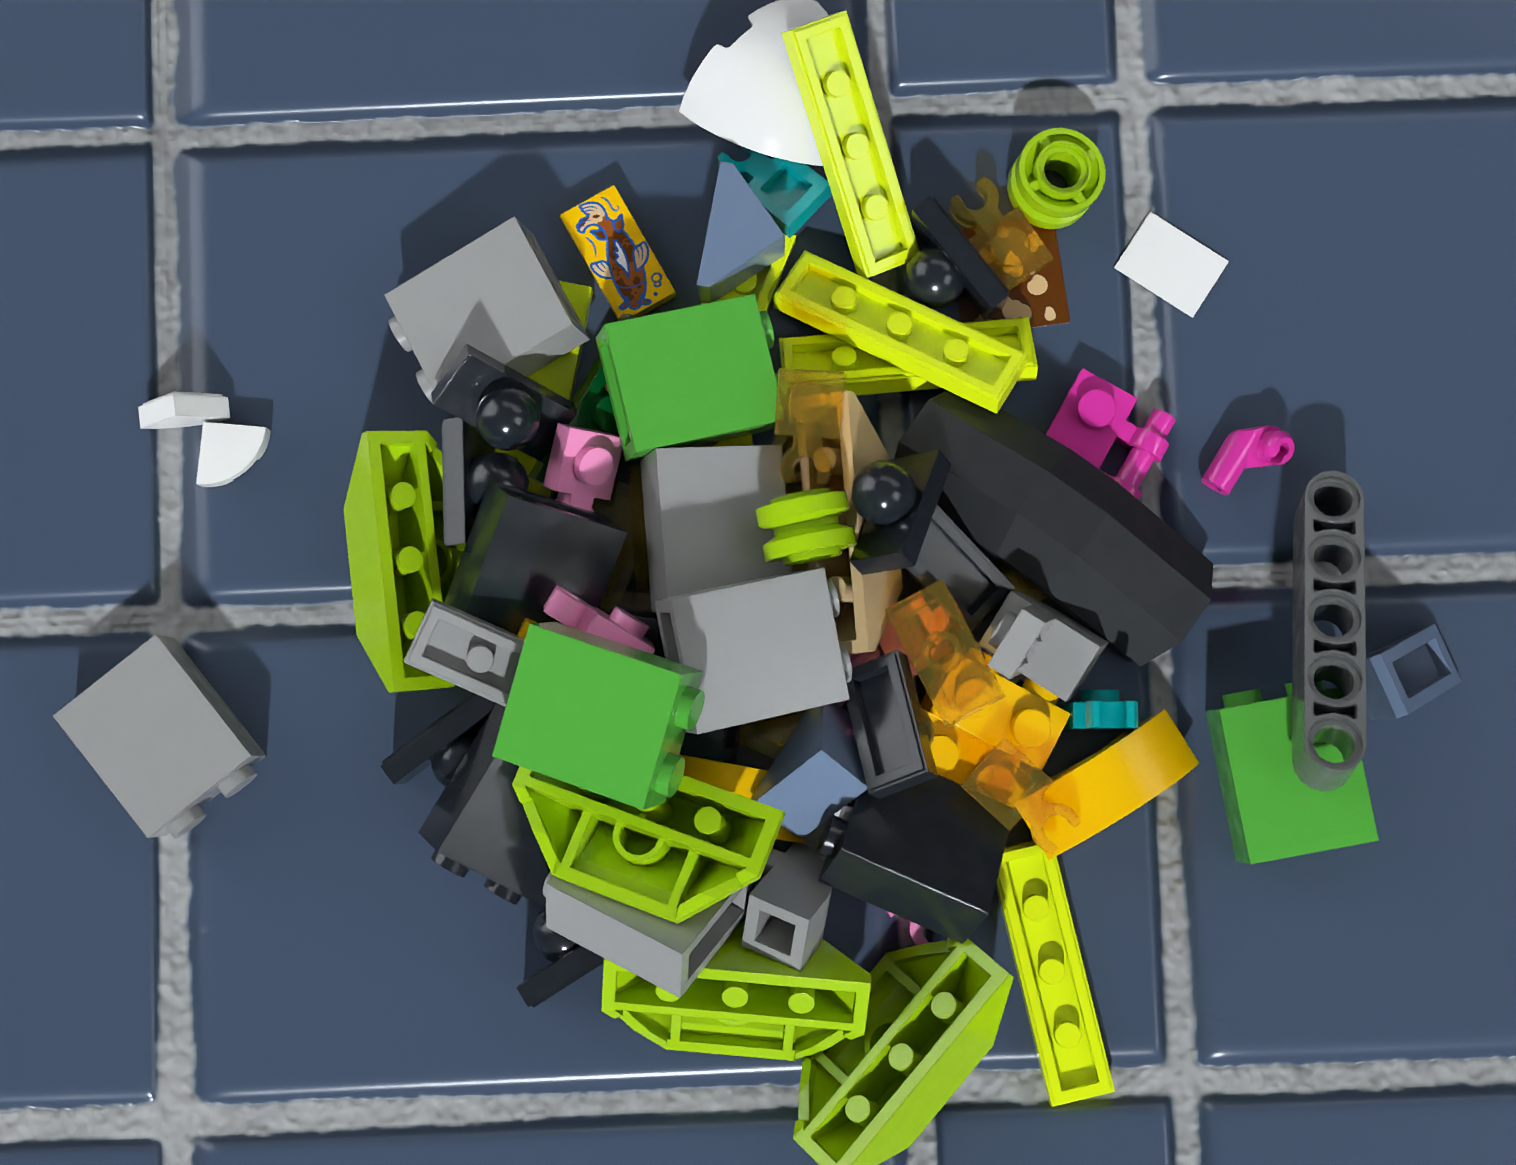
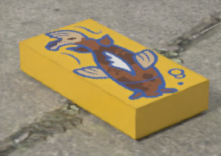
M614 185L560 215L561 221L618 320L622 314H631L635 318L641 317L676 297L673 286Z

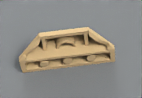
M847 390L792 401L786 414L788 420L773 442V445H782L786 495L820 488H828L829 492L846 491L850 509L839 516L838 520L839 524L854 527L857 542L865 518L858 514L851 500L852 482L862 467L877 460L888 461L891 458L854 392ZM855 546L842 549V554L839 556L792 565V571L824 568L826 579H830L834 583L840 605L839 615L837 618H834L839 644L845 646L848 654L876 651L903 588L901 569L861 575L849 562Z

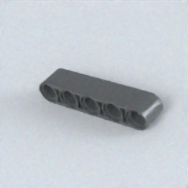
M1335 470L1321 472L1310 480L1304 490L1293 520L1292 763L1294 772L1305 785L1319 791H1330L1346 783L1364 757L1367 746L1364 496L1362 488L1354 478L1346 473ZM1315 505H1329L1335 508L1341 516L1332 517L1325 515ZM1324 561L1331 563L1338 568L1341 575H1327L1318 569L1315 562ZM1325 620L1332 622L1342 632V636L1332 637L1325 635L1319 631L1315 621ZM1324 680L1333 683L1342 692L1343 698L1331 699L1319 693L1314 682ZM1319 742L1332 744L1341 752L1344 762L1332 763L1324 760L1316 752L1314 744Z

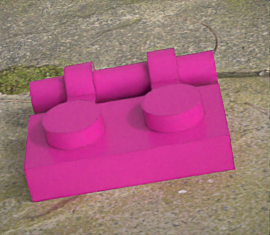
M1082 368L1045 435L1073 450L1098 469L1114 442L1129 449L1130 452L1117 476H1108L1139 500L1142 492L1138 488L1152 463L1161 462L1166 453L1169 443L1165 439L1176 419L1170 414L1155 408L1144 427H1137L1126 421L1138 398Z

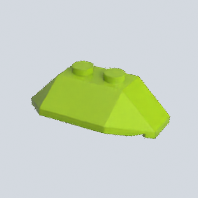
M427 430L366 431L362 433L343 508L356 635L389 693L455 686L448 681L404 663V658L432 598L443 603L445 602L463 554L462 551L447 547L444 544L442 452L436 447L438 443Z
M519 766L512 783L554 877L675 924L683 922L760 879L786 815L780 809L683 775L681 783L672 797L667 796L666 802L644 810Z
M742 921L681 998L604 958L601 1011L614 1019L620 1017L634 1031L666 1050L796 1061L828 1049L844 1038L852 1040L865 1035L871 974L824 939L803 969L797 971L741 946L745 921Z
M947 938L946 941L924 943L886 953L870 972L871 988L865 1035L852 1040L844 1038L828 1049L803 1058L798 1094V1121H795L793 1139L818 1165H879L909 1148L993 1047L1014 977L970 939L961 944Z

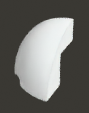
M778 0L754 11L748 16L752 25L748 31L741 35L730 47L725 48L717 44L707 54L690 81L679 112L700 127L742 147L788 161L823 166L781 32L826 17L828 13L816 0Z

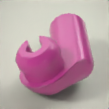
M1272 425L1234 430L1224 440L1201 481L1213 491L1228 496L1244 469L1283 465L1288 462L1295 450L1294 439L1289 433Z

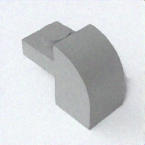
M1011 591L977 646L993 655L988 666L1008 679L1023 674L1066 702L1076 695L1107 646L1108 641L1051 606L1021 592Z
M794 842L785 853L772 848L761 878L753 882L752 892L749 894L741 944L745 948L797 971L803 969L821 945L832 891L831 886L818 881L825 860L814 849L804 843Z

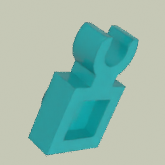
M742 146L741 148L751 155L742 162L734 161L722 152L717 157L719 166L720 161L735 165L780 230L789 238L831 197L828 181L806 164L776 157L770 159L765 154Z
M1080 690L1081 702L1063 704V710L1071 714L1064 729L1127 730L1138 728V702L1120 701L1119 690Z

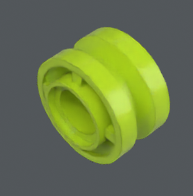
M1067 128L1044 130L1030 139L1009 171L1007 191L1010 202L1016 212L1034 226L1044 229L1067 227L1079 220L1101 193L1106 177L1105 163L1097 146L1085 135ZM1044 170H1053L1061 174L1067 183V188H1058L1052 185L1047 180Z
M828 488L796 492L770 500L771 504L755 510L758 527L771 530L774 534V537L762 546L766 563L783 562V566L804 564L839 556L842 554V549L857 545L854 527L839 524L838 520L839 516L850 509L846 491L829 492Z

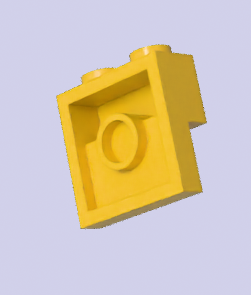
M974 648L970 649L967 657L949 653L944 657L920 704L926 709L934 723V740L930 747L937 774L1015 808L1014 804L1019 801L1034 769L1043 770L1071 714L1056 706L1059 697L1031 679L1026 678L1022 687L1001 677V673L988 666L992 658L991 656Z

